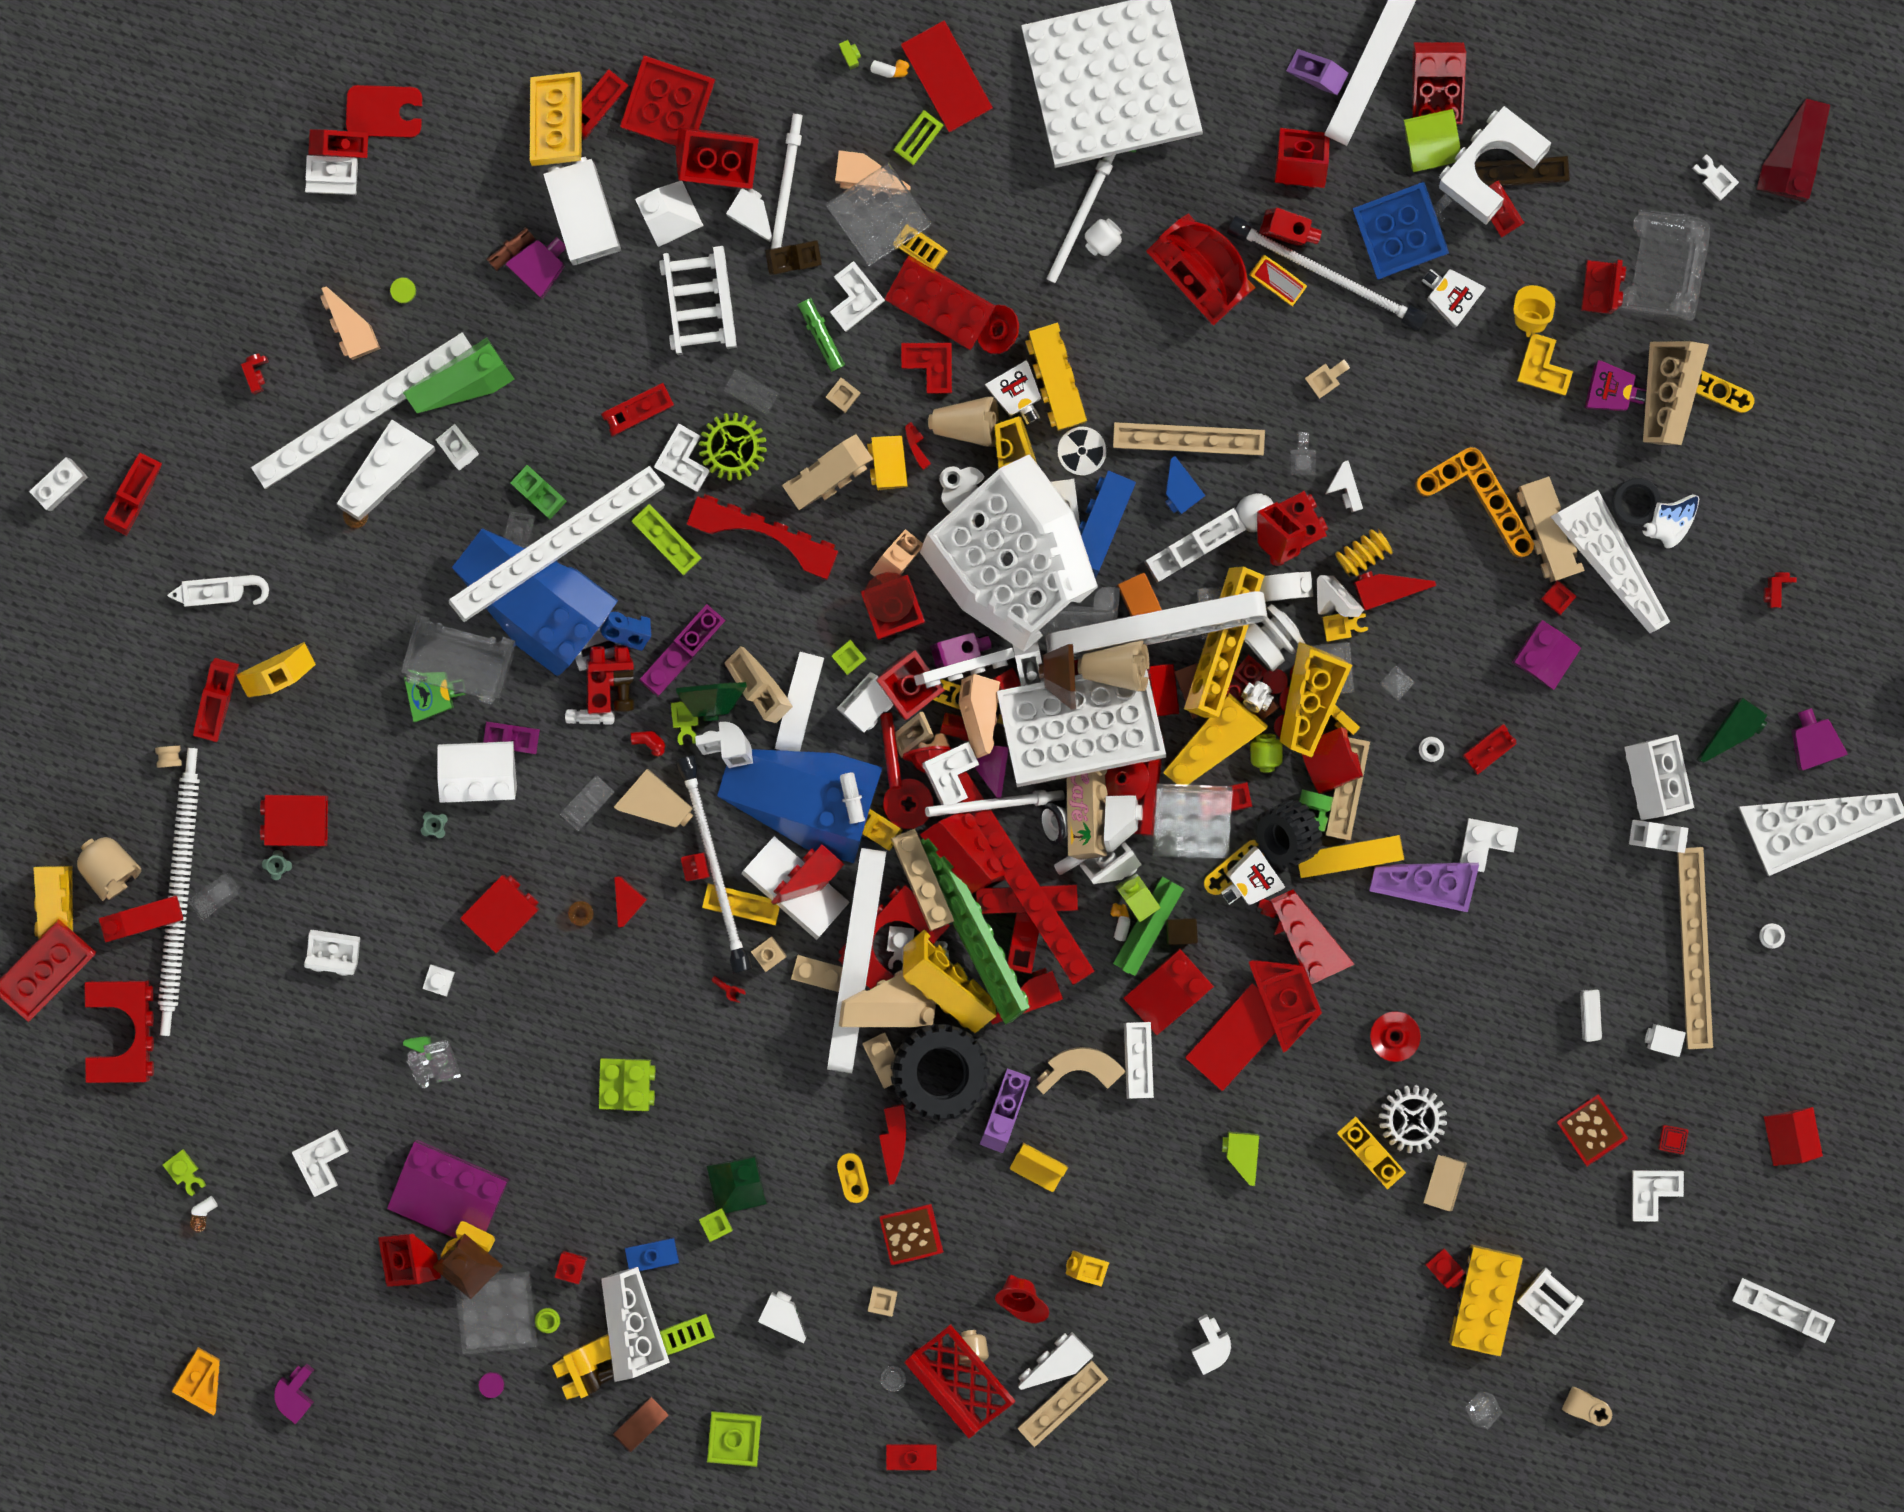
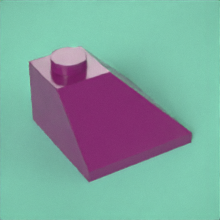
M993 746L990 754L976 758L979 765L975 766V769L994 795L1001 798L1009 748Z

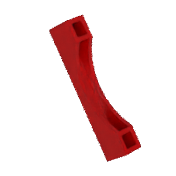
M704 494L703 498L697 496L687 522L688 526L709 534L734 529L752 530L766 534L787 547L798 559L804 571L828 580L838 555V551L834 550V544L821 540L820 544L811 541L812 536L807 533L798 531L797 535L787 531L788 526L774 522L773 525L764 522L765 517L751 512L750 516L740 513L742 510L740 507L729 503L727 507L717 504L719 499Z

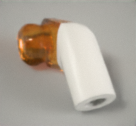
M212 1196L192 1208L190 1226L193 1231L199 1233L205 1230L207 1213L218 1206Z

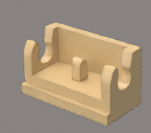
M1438 1155L1424 1203L1447 1211H1453L1467 1163Z

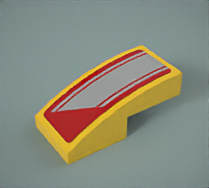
M1266 255L1261 257L1249 274L1254 280L1267 290L1272 291L1290 306L1296 303L1307 285Z

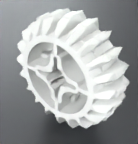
M1414 1085L1413 1093H1410L1408 1086H1404L1405 1094L1402 1095L1396 1089L1394 1091L1397 1095L1395 1100L1392 1096H1387L1391 1105H1381L1383 1109L1388 1111L1387 1114L1379 1113L1380 1118L1386 1119V1122L1380 1123L1379 1126L1380 1128L1388 1127L1389 1130L1385 1131L1383 1136L1385 1138L1393 1136L1389 1141L1390 1145H1394L1399 1141L1397 1146L1399 1151L1404 1148V1145H1407L1408 1153H1412L1413 1146H1416L1417 1152L1421 1153V1144H1424L1429 1150L1431 1149V1145L1428 1142L1430 1139L1435 1143L1439 1142V1139L1434 1136L1437 1132L1440 1135L1445 1133L1442 1129L1438 1128L1439 1125H1447V1121L1439 1120L1440 1116L1447 1114L1446 1111L1437 1110L1443 1105V1102L1433 1103L1437 1095L1433 1093L1427 1097L1429 1091L1427 1088H1424L1422 1093L1419 1094V1086ZM1408 1099L1424 1101L1420 1106L1412 1110L1407 1109L1401 1104ZM1429 1107L1433 1113L1431 1129L1423 1123V1116ZM1395 1109L1403 1116V1122L1397 1131H1395L1393 1126ZM1404 1110L1413 1116L1418 1114V1123L1422 1125V1128L1414 1123L1408 1125L1407 1121L1409 1119H1407L1408 1116L1404 1113ZM1412 1129H1418L1425 1135L1415 1140L1402 1138L1405 1133Z

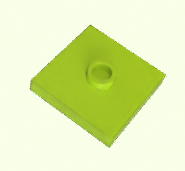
M712 1411L707 1462L757 1467L762 1416Z

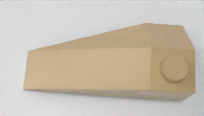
M903 970L895 973V977L888 981L882 980L877 983L876 987L868 991L862 990L843 1000L841 1003L839 1026L919 1027L933 1025L936 1002L932 999H927L916 986L908 984L903 977Z

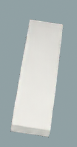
M1233 508L1147 559L1144 563L1156 583L1245 531L1246 527Z

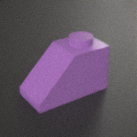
M1297 49L1286 70L1301 80L1334 95H1338L1349 74L1332 60Z

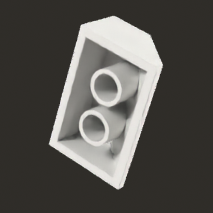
M1678 735L1625 747L1626 760L1629 765L1631 782L1641 820L1667 816L1694 808Z
M513 741L438 745L439 802L515 799L517 782Z

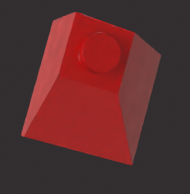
M916 650L906 653L876 679L904 720L909 719L945 691L941 684L926 688L925 684L916 686L914 676L930 671Z
M414 1234L378 1237L387 1287L421 1284L441 1278L440 1273L433 1268L434 1264L438 1261L437 1253Z

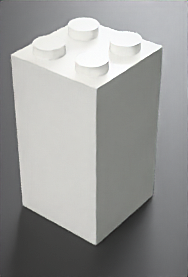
M582 157L581 161L572 162L573 165L563 167L562 164L548 168V173L543 174L566 250L573 265L621 251L596 166L592 159L587 160L586 157Z

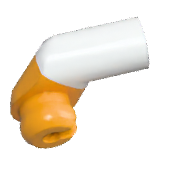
M899 59L894 67L874 60L871 65V72L887 78L905 77L908 74L909 63Z
M1114 903L1110 913L1111 916L1118 917L1114 938L1119 941H1125L1130 926L1128 908L1123 903L1122 905Z

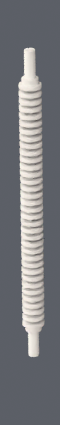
M196 748L187 749L186 770L182 774V778L179 779L180 782H184V785L179 784V788L184 790L178 791V795H183V798L178 797L177 800L182 802V804H177V808H182V811L176 810V814L181 815V817H176L175 821H180V824H175V827L180 828V830L174 831V834H179V837H174V841L179 842L173 843V847H177L178 850L172 851L173 854H177V856H172V860L177 861V863H171V867H176V870L171 869L170 873L175 874V876H170V880H175V883H169V886L174 887V889H169V893L177 896L182 914H187V910H182V908H187L188 904L183 903V901H188V897H183V895H189V891L184 890V888H189L190 885L185 884V881H190V878L185 877V875H191V871H186V868H191V864H187V862H192V858H188L187 855L193 854L192 851H188V849H193V845L188 843L194 842V838H189V835L194 836L195 832L190 831V829H195V825H190V823H196V819L191 818V816H196L197 813L192 812V809H197V806L192 805V803H198V799H193V796H198V793L194 792V790H199V786H194V783L200 782L197 779L198 774H195L198 750ZM181 921L168 924L166 926H170V928H165V932L170 933V935H164V939H169V941H164L163 944L168 946V948H163V952H167L168 955H162L163 959H167V961H162V965H165L166 968H161V972H166V974L160 975V978L165 979V981H160V985H165V987H159V991L164 992V994H159L158 998H163V1000H158L160 1010H162L160 1035L170 1036L172 1011H175V1006H178V1002L173 1001V999H179V995H174V993H179V989L175 988V986H180V982H175V980H180L181 976L176 975V973H181V969H176V967H182V963L177 962V960H182L183 956H178V953L183 954V950L178 949V947H184V943L179 942V940H184V936H180V934H185V930L180 929V927H186V924L181 923Z

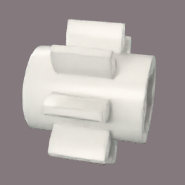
M1260 681L1255 682L1254 685L1248 683L1241 695L1245 699L1243 701L1244 706L1255 713H1258L1261 709L1267 711L1274 699L1270 695L1272 692L1271 688Z

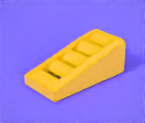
M908 223L892 243L907 255L933 270H936L948 253L946 249ZM908 233H913L914 235L907 245H903L902 242ZM917 238L921 239L920 244L912 251L910 248ZM928 244L929 248L922 257L918 254L924 245ZM934 249L938 251L931 262L926 260Z

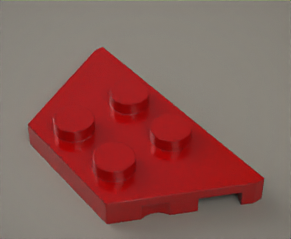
M1251 960L1249 961L1250 968L1282 1051L1286 1052L1322 1014L1317 997L1304 965Z

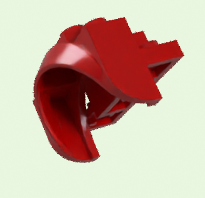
M1189 213L1169 227L1146 250L1213 326L1256 288L1248 280L1244 262L1233 244L1214 228L1196 222Z

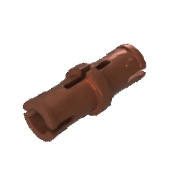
M525 227L524 230L510 241L506 240L503 242L504 246L488 257L487 260L498 271L499 268L536 239Z

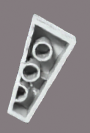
M391 420L337 502L338 507L361 521L384 497L400 485L411 472H414L426 458L430 457L435 452V447Z

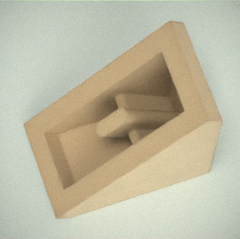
M919 712L895 732L897 750L901 758H903L904 753L918 749L920 742L931 744L935 738L924 712Z

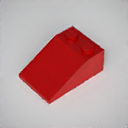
M1178 948L1123 999L1144 1022H1151V1030L1158 1035L1214 986L1183 951Z

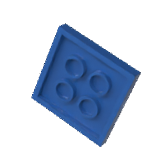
M1425 182L1353 208L1377 280L1449 254Z

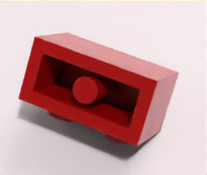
M1305 491L1279 503L1307 529L1302 548L1327 536L1325 531L1328 530V527L1322 516L1317 517L1314 511L1317 505L1311 494L1306 495Z

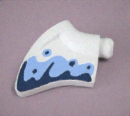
M1693 494L1674 503L1657 502L1653 521L1643 526L1647 528V531L1642 530L1643 534L1651 538L1661 539L1665 548L1674 547L1688 532L1696 515L1699 497Z

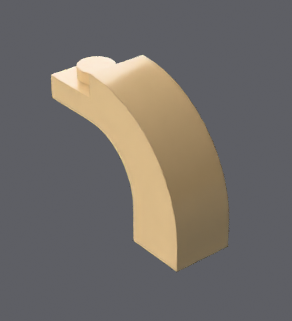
M1085 1047L1071 1048L1056 1054L1047 1061L1053 1070L1050 1072L1046 1069L1037 1078L1039 1083L1036 1087L1042 1094H1045L1065 1074L1075 1070H1083L1096 1076L1108 1089L1126 1071L1115 1059L1102 1051Z

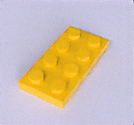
M580 72L530 77L531 165L538 166L581 161L582 77Z

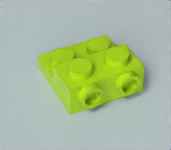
M601 1058L599 1109L649 1111L650 1106H654L655 1091L650 1090V1080L655 1081V1065H651V1060Z

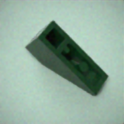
M1739 698L1699 755L1697 761L1704 763L1754 736L1755 733L1760 734L1767 724L1765 721L1767 714L1744 698Z

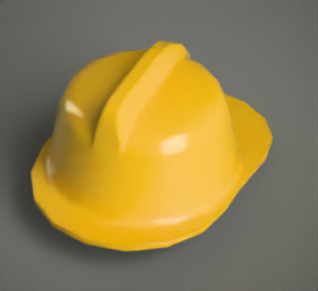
M1534 285L1525 286L1518 290L1513 308L1515 324L1519 329L1526 332V337H1530L1532 333L1544 331L1547 324L1553 319L1555 298L1552 293L1546 288Z

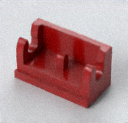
M1500 724L1462 754V756L1478 775L1515 746L1517 741L1510 735L1506 726Z

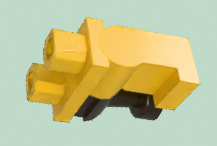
M608 1334L564 1354L563 1359L552 1365L557 1378L570 1373L573 1382L562 1386L566 1399L578 1396L581 1398L586 1397L599 1390L601 1384L614 1378L613 1366L602 1371H598L596 1366L599 1363L612 1359Z

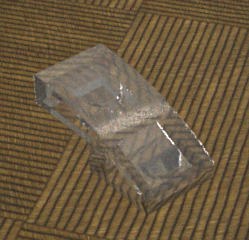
M596 775L560 815L579 831L614 794V791Z

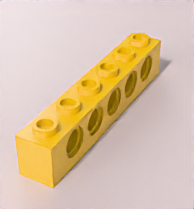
M1244 566L1229 568L1220 598L1260 591L1264 575ZM1249 624L1208 633L1184 707L1185 710L1203 718L1220 716Z

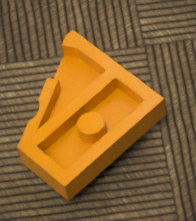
M197 1347L174 1385L172 1392L214 1415L216 1413L220 1359Z

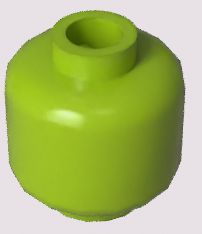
M1260 734L1256 736V739L1250 744L1251 764L1260 768L1261 772H1273L1275 767L1282 764L1283 744L1279 742L1276 735Z

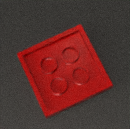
M643 56L620 128L676 146L679 127L700 129L716 80Z

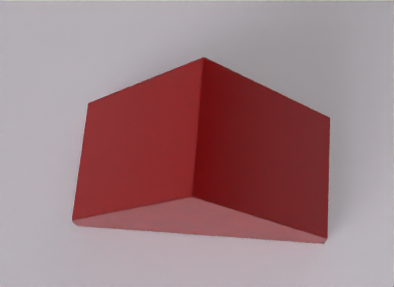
M617 876L614 877L618 927H624L648 899L623 877Z

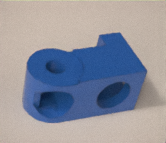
M614 611L609 613L600 627V632L609 641L642 651L651 638L650 618L644 616L637 620L625 617L623 614Z

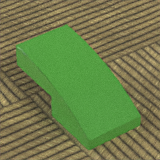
M528 465L511 482L521 494L549 519L567 502Z

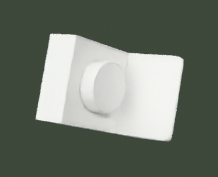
M455 424L436 439L458 470L468 465L479 454Z
M1345 461L1341 464L1325 494L1345 489V494H1342L1345 508H1350L1351 512L1362 510L1363 507L1349 461Z
M1320 575L1317 578V608L1319 615H1331L1336 610L1344 617H1359L1365 610L1334 576Z

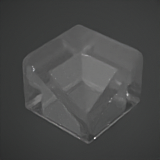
M1395 666L1379 682V685L1398 701L1415 682Z
M1482 1391L1478 1392L1465 1407L1473 1424L1484 1429H1489L1503 1413L1494 1395Z

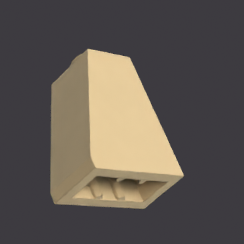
M649 769L645 770L614 806L618 811L672 827H678L680 824L684 827L694 816L690 813L693 807Z

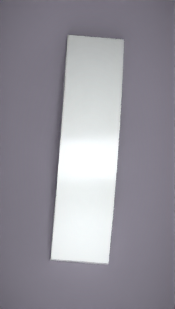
M803 652L799 653L787 697L793 707L782 717L775 749L784 751L801 750L824 661L823 657Z
M1744 1278L1741 1279L1732 1299L1737 1304L1763 1314L1824 1343L1835 1322L1834 1319Z

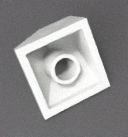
M683 181L657 188L635 199L658 247L703 226Z
M1124 841L1113 852H1107V857L1091 858L1079 865L1093 884L1129 877L1137 871L1141 863Z

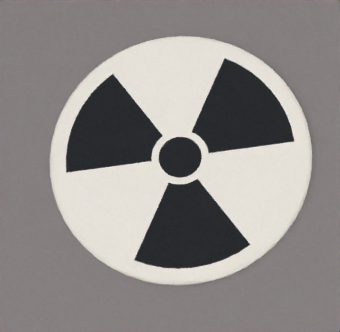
M1076 427L1067 431L1061 438L1058 445V457L1063 467L1069 472L1076 475H1088L1098 470L1103 464L1106 457V445L1104 439L1097 431L1088 427Z

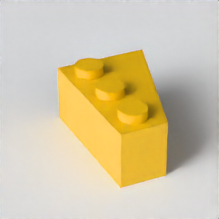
M72 866L34 867L36 896L34 908L35 912H37L35 936L40 938L58 919L73 931Z

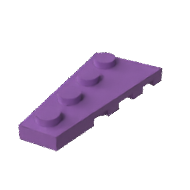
M1479 863L1375 865L1369 891L1468 912Z

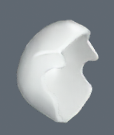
M1256 493L1240 500L1235 511L1247 531L1257 532V511L1274 503L1267 495Z

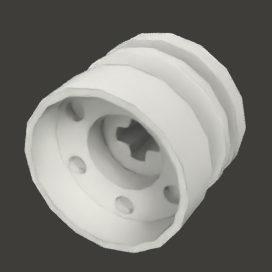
M1270 604L1266 609L1272 618L1262 621L1264 625L1261 628L1255 623L1249 624L1244 641L1271 671H1274L1285 661L1280 652L1282 648L1294 654L1296 651L1289 642L1293 641L1297 646L1299 642H1305L1299 633V629L1284 612Z

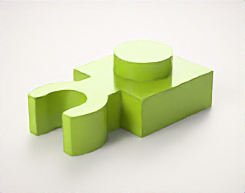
M683 702L671 703L673 728L681 727V732L678 735L679 745H683V736L686 734L691 735L692 743L695 744V736L697 735L692 731V726L699 725L698 717H693Z
M184 1149L163 1164L177 1185L182 1181L186 1183L185 1189L190 1196L195 1194L191 1188L192 1183H198L201 1188L206 1186L202 1178L195 1177L193 1174L198 1170V1167Z

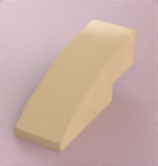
M740 646L726 660L725 665L736 683L746 682L747 687L743 695L747 700L754 702L764 720L777 723L793 707L773 678L744 647Z

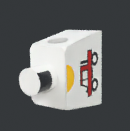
M1430 269L1422 280L1423 283L1433 289L1427 300L1454 328L1458 326L1486 289L1484 286L1451 269L1447 271L1443 278Z
M1027 360L985 384L987 390L1010 417L1020 412L1027 425L1040 418L1033 404L1040 401L1041 396Z
M1254 846L1228 871L1226 875L1232 882V885L1223 890L1221 894L1229 905L1241 896L1248 905H1251L1284 889L1285 886L1261 851Z

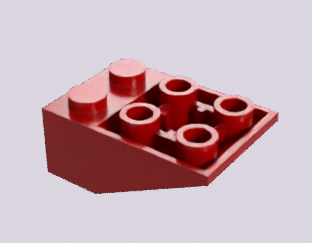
M1414 42L1412 118L1453 109L1456 124H1463L1466 70L1464 42Z

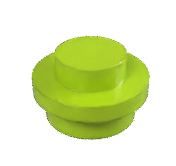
M544 1308L537 1313L535 1325L543 1333H552L560 1325V1316L554 1309Z

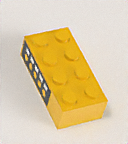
M1476 1245L1470 1246L1465 1267L1466 1273L1463 1276L1464 1280L1462 1281L1449 1343L1452 1346L1501 1357L1523 1260L1520 1255Z

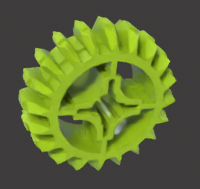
M734 413L733 420L729 421L728 414H724L725 422L721 423L718 417H715L714 420L717 423L715 428L710 423L706 425L711 430V433H701L703 437L708 438L707 442H699V446L707 447V450L699 452L700 456L708 455L709 457L703 461V464L706 466L713 463L709 471L714 473L718 468L720 470L718 478L720 479L724 476L725 472L728 473V481H732L733 473L737 474L738 480H742L741 472L743 471L750 477L752 474L748 468L752 466L757 471L759 467L754 462L756 460L764 462L765 460L762 456L758 455L759 452H767V448L759 447L760 443L766 442V438H757L763 430L759 428L753 431L757 423L753 420L747 425L748 416L746 415L742 417L741 422L738 421V413ZM726 427H740L745 429L748 434L734 438L729 434ZM720 432L724 439V445L713 454V440L717 433ZM726 436L734 443L739 442L740 447H737L739 449L737 452L740 458L732 451H726V447H729ZM753 440V453L746 462L742 455V448ZM726 456H732L738 462L739 467H726L717 462V460Z

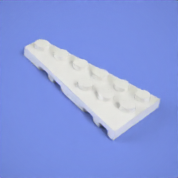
M1598 490L1551 516L1554 522L1649 633L1660 629L1670 622Z

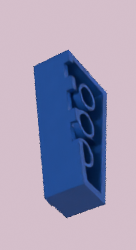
M1111 471L1107 472L1105 478L1100 476L1095 488L1099 492L1097 499L1091 498L1086 513L1090 514L1087 522L1082 521L1079 526L1095 579L1136 484L1135 481Z

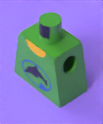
M447 673L404 675L413 722L425 720L454 708L452 698L466 695L463 680L449 683Z

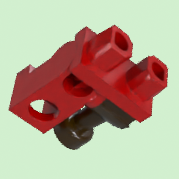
M624 645L614 646V658H605V648L602 646L591 647L589 659H586V703L588 714L611 712L610 686H617L619 698L614 701V710L621 712L634 710V700L629 698V687L634 678V665L628 647Z

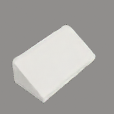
M1581 990L1582 1039L1586 1042L1601 1040L1599 990Z

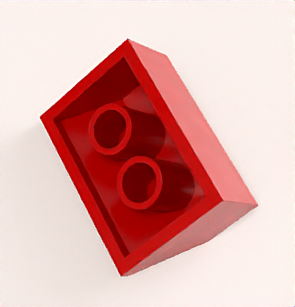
M679 127L676 145L678 180L752 189L759 139L749 135Z

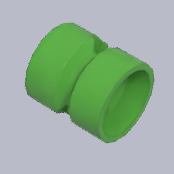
M1302 790L1299 802L1310 809L1318 810L1315 819L1319 821V830L1325 832L1328 821L1325 814L1331 810L1334 798Z

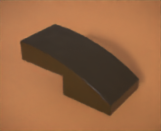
M818 240L765 250L769 275L822 265Z

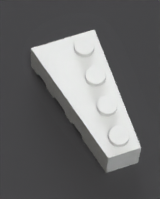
M639 1268L623 1270L602 1278L614 1381L631 1379L670 1363Z

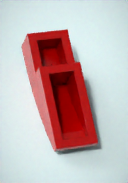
M139 452L104 518L105 526L126 536L128 535L157 478L162 463Z
M214 658L211 662L193 736L218 742L239 664Z
M904 1104L884 1107L889 1132L879 1134L889 1185L895 1183L904 1156L906 1142Z

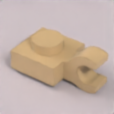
M1345 360L1332 369H1329L1324 364L1307 376L1305 380L1320 399L1340 385L1336 378L1350 367Z

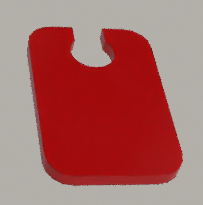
M353 86L347 93L346 128L351 132L368 133V136L416 137L421 132L422 119L414 118L406 121L400 116V108L405 104L422 107V93L415 87Z

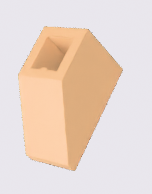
M905 529L881 556L870 571V574L882 583L899 578L920 552L923 543Z

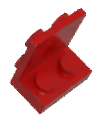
M1617 259L1613 263L1587 260L1581 311L1612 314L1619 306H1622L1623 292L1619 291L1621 282H1624L1626 276V266H1622L1623 260Z

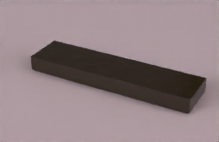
M1568 156L1542 158L1534 169L1521 159L1475 162V171L1479 179L1487 186L1498 180L1502 186L1570 181Z

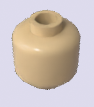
M976 1330L961 1332L962 1338L981 1361H986L989 1357L986 1337L976 1334ZM959 1355V1364L971 1367V1360L967 1356Z

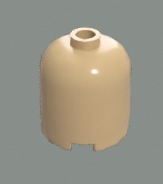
M107 837L99 838L95 841L90 839L81 847L83 851L78 857L77 868L102 901L106 898L110 900L127 888L125 882L131 876L136 879L141 873V867L114 839Z

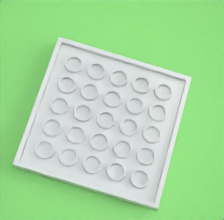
M1129 0L1022 25L1055 168L1203 134L1170 0Z

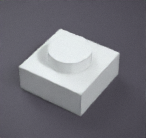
M430 965L423 989L447 996L455 972Z

